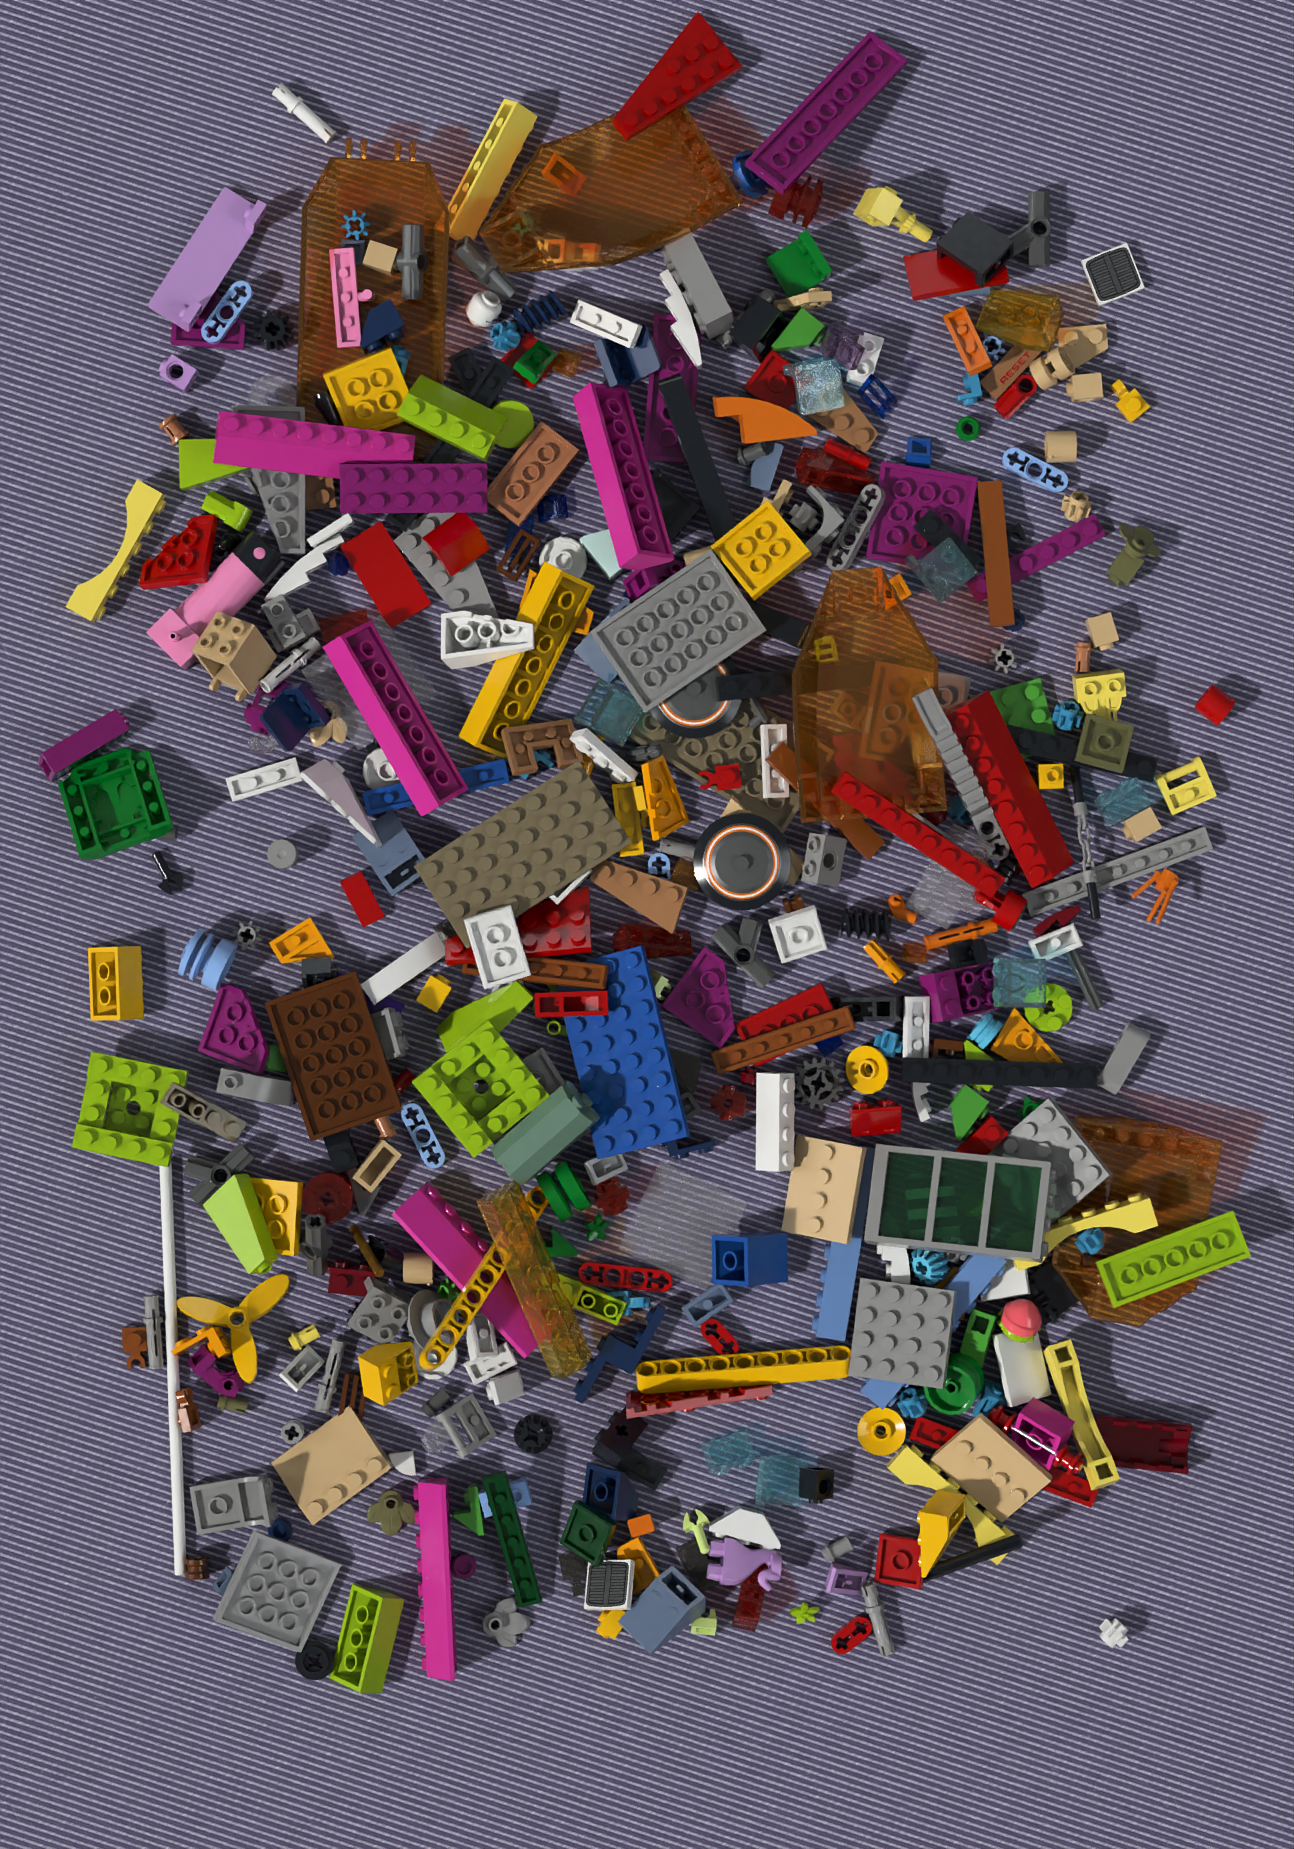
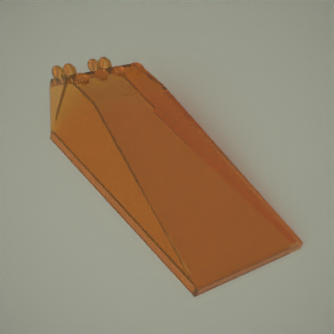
M346 138L345 157L330 158L302 207L296 407H305V422L328 424L313 404L315 403L314 396L328 390L323 373L367 356L361 346L337 348L329 249H341V239L356 240L355 235L352 234L346 237L347 229L341 228V225L347 222L343 216L347 214L352 217L354 209L357 210L358 215L366 212L365 220L372 222L371 225L365 228L369 232L368 235L360 233L359 240L366 241V250L369 241L372 240L397 248L400 252L402 251L403 224L424 225V252L428 254L429 267L424 273L423 299L402 298V272L399 269L398 271L394 270L392 276L364 266L356 265L358 292L369 289L375 294L374 300L359 302L361 332L363 334L369 310L391 299L408 332L404 334L405 338L395 344L389 342L383 345L385 349L388 346L401 345L407 351L412 352L404 377L408 389H411L420 375L444 386L450 212L430 162L416 161V141H410L409 161L400 160L402 152L401 140H395L394 160L367 159L368 143L367 139L363 138L360 142V158H351L353 141L352 138ZM351 220V222L353 223V226L351 228L353 230H356L357 228L362 229L359 226L361 223L360 220ZM405 421L380 430L383 432L415 435L413 459L425 460L439 439ZM340 422L336 426H344V424Z

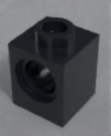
M817 1466L800 1468V1498L809 1499L811 1504H823V1500L833 1499L834 1469Z

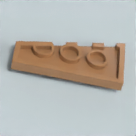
M605 860L593 868L590 877L592 882L670 933L675 934L689 887L610 860Z

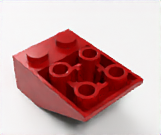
M879 1099L878 1104L873 1105L868 1101L853 1102L854 1106L848 1107L852 1137L901 1133V1105L895 1103L892 1099Z

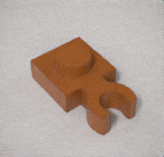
M146 1326L123 1327V1353L130 1352L127 1368H133L132 1362L134 1359H138L141 1362V1369L145 1368L146 1359L142 1355V1351H148Z
M191 1387L176 1391V1399L180 1404V1408L177 1409L178 1423L182 1427V1432H191L202 1427L197 1403L193 1404Z

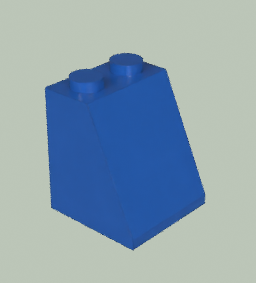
M755 1232L712 1235V1284L750 1287L788 1282L787 1233Z

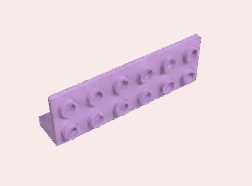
M224 187L151 298L148 307L187 332H190L264 218L267 204L258 200L254 205Z

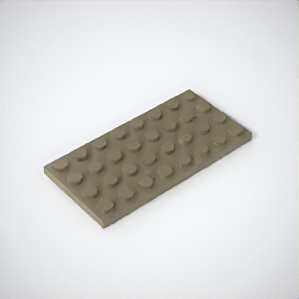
M750 699L741 700L735 717L724 729L705 738L689 739L668 732L658 724L650 710L644 713L637 701L618 730L642 746L648 745L650 747V744L660 743L663 749L661 755H664L667 762L704 785L709 782V778L705 775L699 776L698 773L700 771H709L711 774H714L715 766L739 764L742 788L717 791V784H712L710 789L729 801L732 796H735L746 810L749 809L753 814L768 819L777 826L782 834L805 800L790 784L789 797L763 798L760 725L754 730L748 724L756 715L751 707ZM765 708L768 717L767 724H787V746L813 772L820 776L835 751Z
M577 761L421 861L414 868L468 949L471 947L463 918L509 904L516 918L632 842L581 763Z

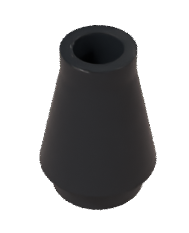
M329 389L313 397L315 401L313 404L329 425H336L342 422Z

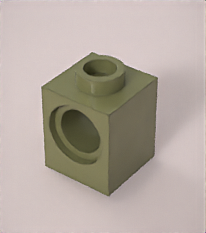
M1124 547L1105 572L1109 575L1108 580L1118 587L1121 584L1124 587L1127 586L1144 563V560L1132 558L1126 553Z

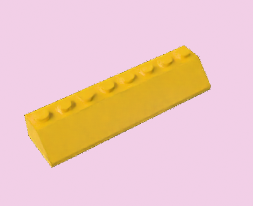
M544 561L515 620L534 625V649L495 661L459 734L460 738L477 748L508 760L501 731L503 728L527 724L595 587L594 585Z

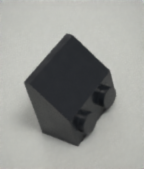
M757 295L754 300L751 299L746 304L741 318L736 319L732 323L729 336L734 343L755 361L761 363L771 350L772 344L787 327L788 322L781 310Z

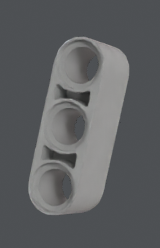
M1129 1022L1098 1072L1097 1085L1116 1095L1147 1044L1151 1034Z

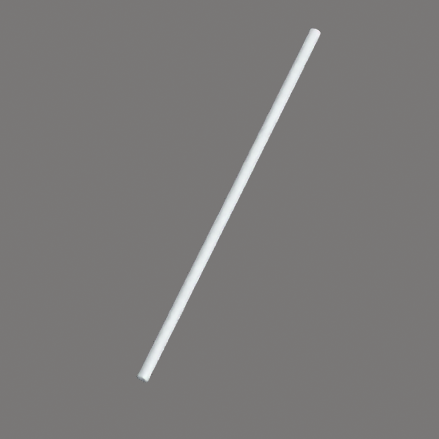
M170 1163L169 1167L159 1166L174 1569L175 1575H185L187 1565L185 1564L186 1536L182 1429L178 1423L177 1409L180 1408V1404L175 1394L176 1391H180L179 1355L173 1356L171 1353L176 1348L174 1344L178 1342L172 1163Z

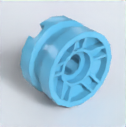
M989 1012L977 1022L970 1031L971 1034H968L966 1037L970 1041H975L977 1047L981 1050L989 1044L1003 1026L999 1020L995 1021L992 1019L993 1015Z

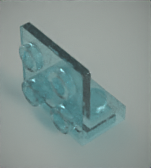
M826 356L783 365L784 375L792 376L795 382L799 415L803 416L845 406L838 358Z
M951 538L944 540L924 558L917 560L910 554L904 559L939 604L977 573Z
M759 1453L755 1506H765V1503L802 1507L804 1498L799 1497L800 1468L807 1467L808 1459Z

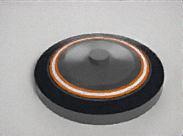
M728 656L650 710L652 716L665 730L679 737L698 739L718 733L733 720L740 707L741 700L718 702L715 677L740 675L736 664Z
M739 812L718 818L703 831L695 847L693 867L699 886L711 900L729 909L751 910L769 903L781 892L789 877L791 854L784 835L771 821L756 814Z

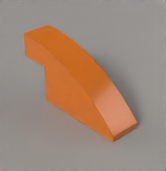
M712 396L714 416L739 415L742 443L747 444L817 435V430L812 425L783 407L748 397Z

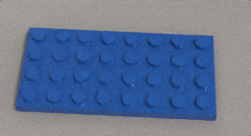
M638 946L583 961L609 966L605 991H608L609 1015L564 1017L581 1092L590 1097L593 1102L591 1107L600 1117L590 1128L597 1158L603 1159L690 1137L645 947ZM556 985L557 992L603 991Z

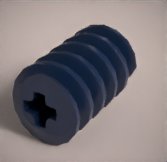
M551 290L548 291V299L540 295L539 303L534 299L530 300L531 308L525 303L522 304V313L517 308L513 309L514 320L524 338V330L531 334L534 333L533 325L541 330L542 321L551 325V316L557 321L560 320L559 312L568 316L558 295Z

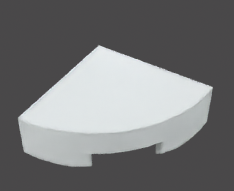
M414 1450L389 1453L390 1461L398 1471L406 1475H416Z

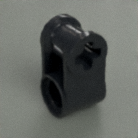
M368 1235V1244L381 1267L394 1272L398 1271L404 1261L403 1253L389 1245L387 1241L373 1235ZM361 1253L359 1257L367 1261L363 1253Z

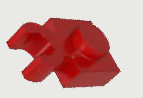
M739 764L715 766L714 774H711L709 771H700L698 773L699 776L705 775L709 778V782L706 785H700V789H708L712 784H717V791L742 788Z

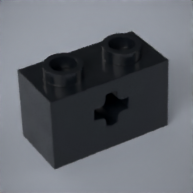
M626 1406L620 1413L615 1411L608 1420L609 1428L607 1430L602 1428L594 1438L597 1443L592 1450L614 1467L619 1464L648 1426V1423L640 1417L627 1419Z

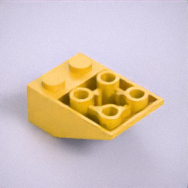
M937 1490L928 1499L926 1505L919 1510L917 1515V1522L920 1524L918 1545L921 1546L919 1567H921L923 1578L929 1574L943 1556L966 1517L965 1494Z

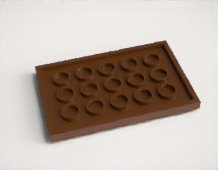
M357 971L264 1003L310 1141H315L404 1110Z

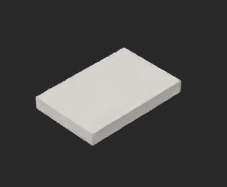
M510 904L463 918L484 989L531 975Z
M1003 1332L992 1335L1007 1407L1029 1402L1033 1397L1039 1399L1052 1395L1038 1332L1033 1342L1028 1341L1026 1343L1012 1341Z

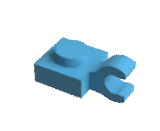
M632 1291L607 1292L627 1303L621 1317L633 1316L632 1308H650V1298H632Z

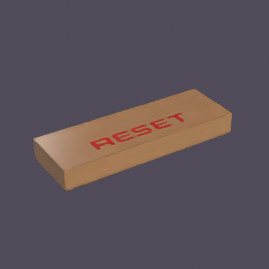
M1028 330L980 381V386L993 399L997 400L1046 348V345Z

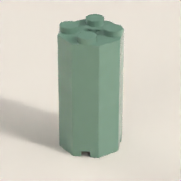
M567 1081L491 1148L495 1160L499 1165L504 1163L507 1167L505 1172L509 1177L521 1186L527 1184L600 1119L597 1112L591 1107L593 1105L592 1100L585 1093L581 1095L570 1081Z

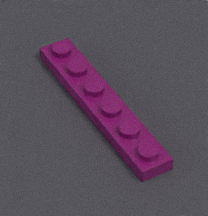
M1093 514L1009 558L1011 585L1106 536L1097 516ZM985 572L965 582L976 604L987 598Z

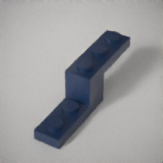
M659 1304L655 1309L650 1308L644 1319L648 1321L645 1329H639L634 1337L633 1342L636 1343L635 1346L611 1333L608 1334L607 1338L602 1336L596 1347L599 1353L595 1359L592 1357L589 1359L584 1369L588 1372L584 1380L579 1379L572 1391L576 1393L574 1400L582 1404L584 1403L605 1362L632 1375L667 1309Z

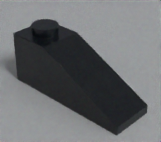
M904 996L830 998L835 1010L849 1005L854 1022L903 1020Z
M348 1129L323 1138L336 1174L361 1164Z

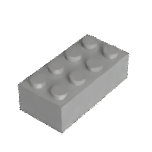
M688 228L662 241L664 250L661 251L664 257L663 261L669 272H672L681 293L683 292L690 313H694L695 323L701 335L706 333L710 340L730 330L734 322L732 310L690 229Z

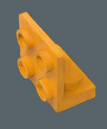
M208 1325L198 1330L195 1338L186 1337L174 1344L176 1348L171 1351L173 1356L183 1355L209 1340L207 1346L213 1356L217 1355L218 1358L232 1355L231 1343L223 1328L214 1327L213 1325Z

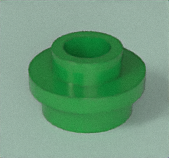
M966 416L957 422L956 433L960 439L971 441L979 435L980 424L975 418ZM970 425L972 432L965 433L963 427Z

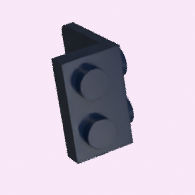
M641 324L643 327L634 349L610 339H599L594 342L596 357L601 362L604 378L610 388L627 387L662 368V362L646 324Z
M304 682L286 685L260 714V720L285 752L292 751L311 728L326 726L331 720L324 706L318 702L311 689Z
M713 1138L677 1147V1142L674 1140L662 1143V1148L667 1147L669 1156H674L675 1160L689 1157V1152L698 1150L699 1154L713 1151V1146L717 1145V1141Z

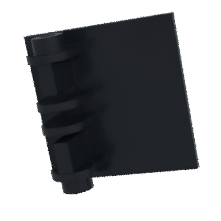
M1055 1258L1028 1277L1031 1294L1022 1295L1026 1300H1031L1036 1305L1044 1326L1050 1321L1054 1322L1057 1320L1061 1313L1084 1297Z

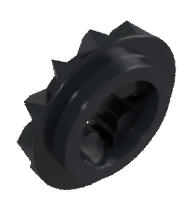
M525 1416L515 1426L514 1439L516 1445L523 1452L531 1454L543 1452L552 1441L553 1431L551 1425L541 1416ZM528 1425L533 1431L542 1429L537 1435L538 1444L532 1438L524 1440L529 1435Z
M309 1641L305 1643L301 1653H296L295 1665L298 1672L304 1678L320 1680L331 1672L334 1665V1654L328 1645L320 1641ZM321 1653L322 1655L319 1659L321 1664L319 1666L314 1664L308 1668L307 1666L311 1661L309 1655L316 1656Z

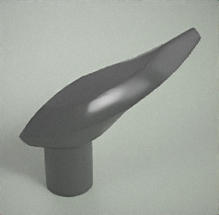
M760 698L750 699L751 707L756 715L748 724L754 730L762 722L764 724L768 722L767 712Z

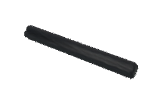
M1019 1534L938 1562L924 1578V1583L1020 1549L1023 1546V1540Z

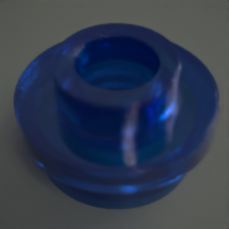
M336 552L328 559V566L334 576H345L348 573L349 562L344 555Z

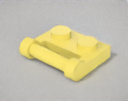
M1199 756L1193 758L1192 762L1165 774L1158 773L1154 775L1171 816L1217 796ZM1197 771L1198 778L1169 790L1168 782Z

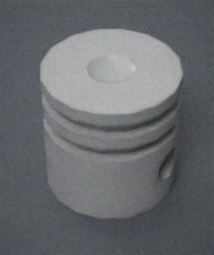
M280 839L271 843L267 851V857L271 865L276 868L287 869L296 864L299 852L294 843Z

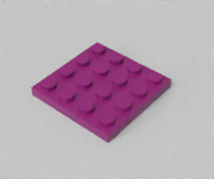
M881 462L877 486L884 490L886 498L870 528L866 559L960 574L913 529V526L929 510H932L967 544L978 477Z

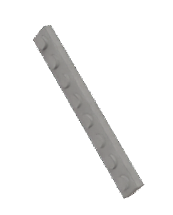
M1201 827L1096 866L1097 892L1213 850L1206 828ZM1082 871L1021 895L1027 899L1028 905L1026 908L1031 917L1086 897L1088 893Z

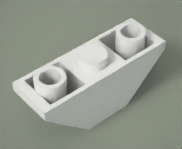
M739 1505L709 1524V1531L713 1532L712 1535L724 1539L730 1536L736 1538L742 1544L750 1545L753 1542L760 1544L759 1548L767 1550L780 1549L781 1547L778 1536L764 1512Z

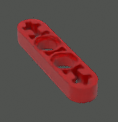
M587 1261L580 1266L578 1271L580 1280L592 1285L666 1292L673 1283L671 1274L663 1269ZM588 1266H592L593 1271L600 1272L599 1267H605L602 1274L603 1281H598V1275H592L591 1279H586V1274H582V1270H587ZM617 1269L621 1275L620 1279L616 1282H610L606 1277L608 1270ZM635 1271L642 1272L645 1276L644 1282L640 1285H635L631 1282V1274ZM648 1272L653 1273L652 1278H659L660 1274H664L665 1279L669 1280L663 1287H659L657 1282H651L652 1287L646 1286L648 1283Z

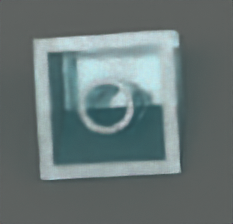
M994 958L992 969L994 976V990L992 993L994 1007L1046 1008V959Z

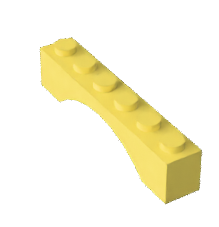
M138 479L136 480L125 500L127 528L118 554L111 564L99 575L77 585L65 607L95 623L96 619L100 620L106 611L104 606L108 598L112 599L118 590L116 584L120 576L124 578L130 568L129 560L132 555L137 556L142 547L140 543L144 534L148 535L154 526L152 520L155 514H160L166 504V501H164L166 496Z
M1135 1193L1128 1196V1200L1120 1203L1118 1200H1114L1104 1204L1105 1207L1095 1210V1208L1083 1210L1080 1216L1072 1218V1215L1059 1218L1058 1223L1051 1225L1050 1233L1046 1232L1045 1242L1049 1243L1048 1253L1068 1236L1089 1228L1115 1227L1138 1233L1158 1226L1150 1198L1146 1194ZM1025 1230L1011 1234L1012 1238L1006 1239L1009 1250L1032 1252L1035 1230L1027 1233ZM1013 1260L1014 1266L1018 1271L1042 1264Z
M1070 1339L1050 1345L1043 1353L1065 1416L1075 1421L1071 1433L1078 1453L1083 1454V1467L1091 1490L1115 1484L1120 1477L1112 1455L1093 1417L1072 1341Z
M905 1443L887 1463V1468L905 1484L920 1485L934 1490L962 1494L958 1490L960 1486L952 1478H944L940 1474L942 1470L932 1461L926 1462L922 1458L924 1453L914 1444L910 1447ZM969 1493L965 1495L966 1515L974 1529L978 1548L1015 1535L1005 1525L1002 1528L994 1522L997 1518L987 1509L984 1512L976 1506L979 1502ZM1008 1553L991 1560L998 1565Z

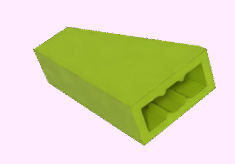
M215 439L179 440V481L182 491H189L251 471L252 469L213 463Z
M235 1174L203 1206L248 1274L260 1273L262 1275L272 1269V1264L278 1259V1255L249 1175Z

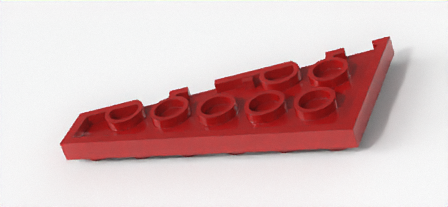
M772 1384L644 1394L641 1392L626 1393V1416L629 1419L654 1414H667L679 1410L690 1412L694 1411L697 1407L740 1402L746 1399L764 1400L768 1396L773 1395Z

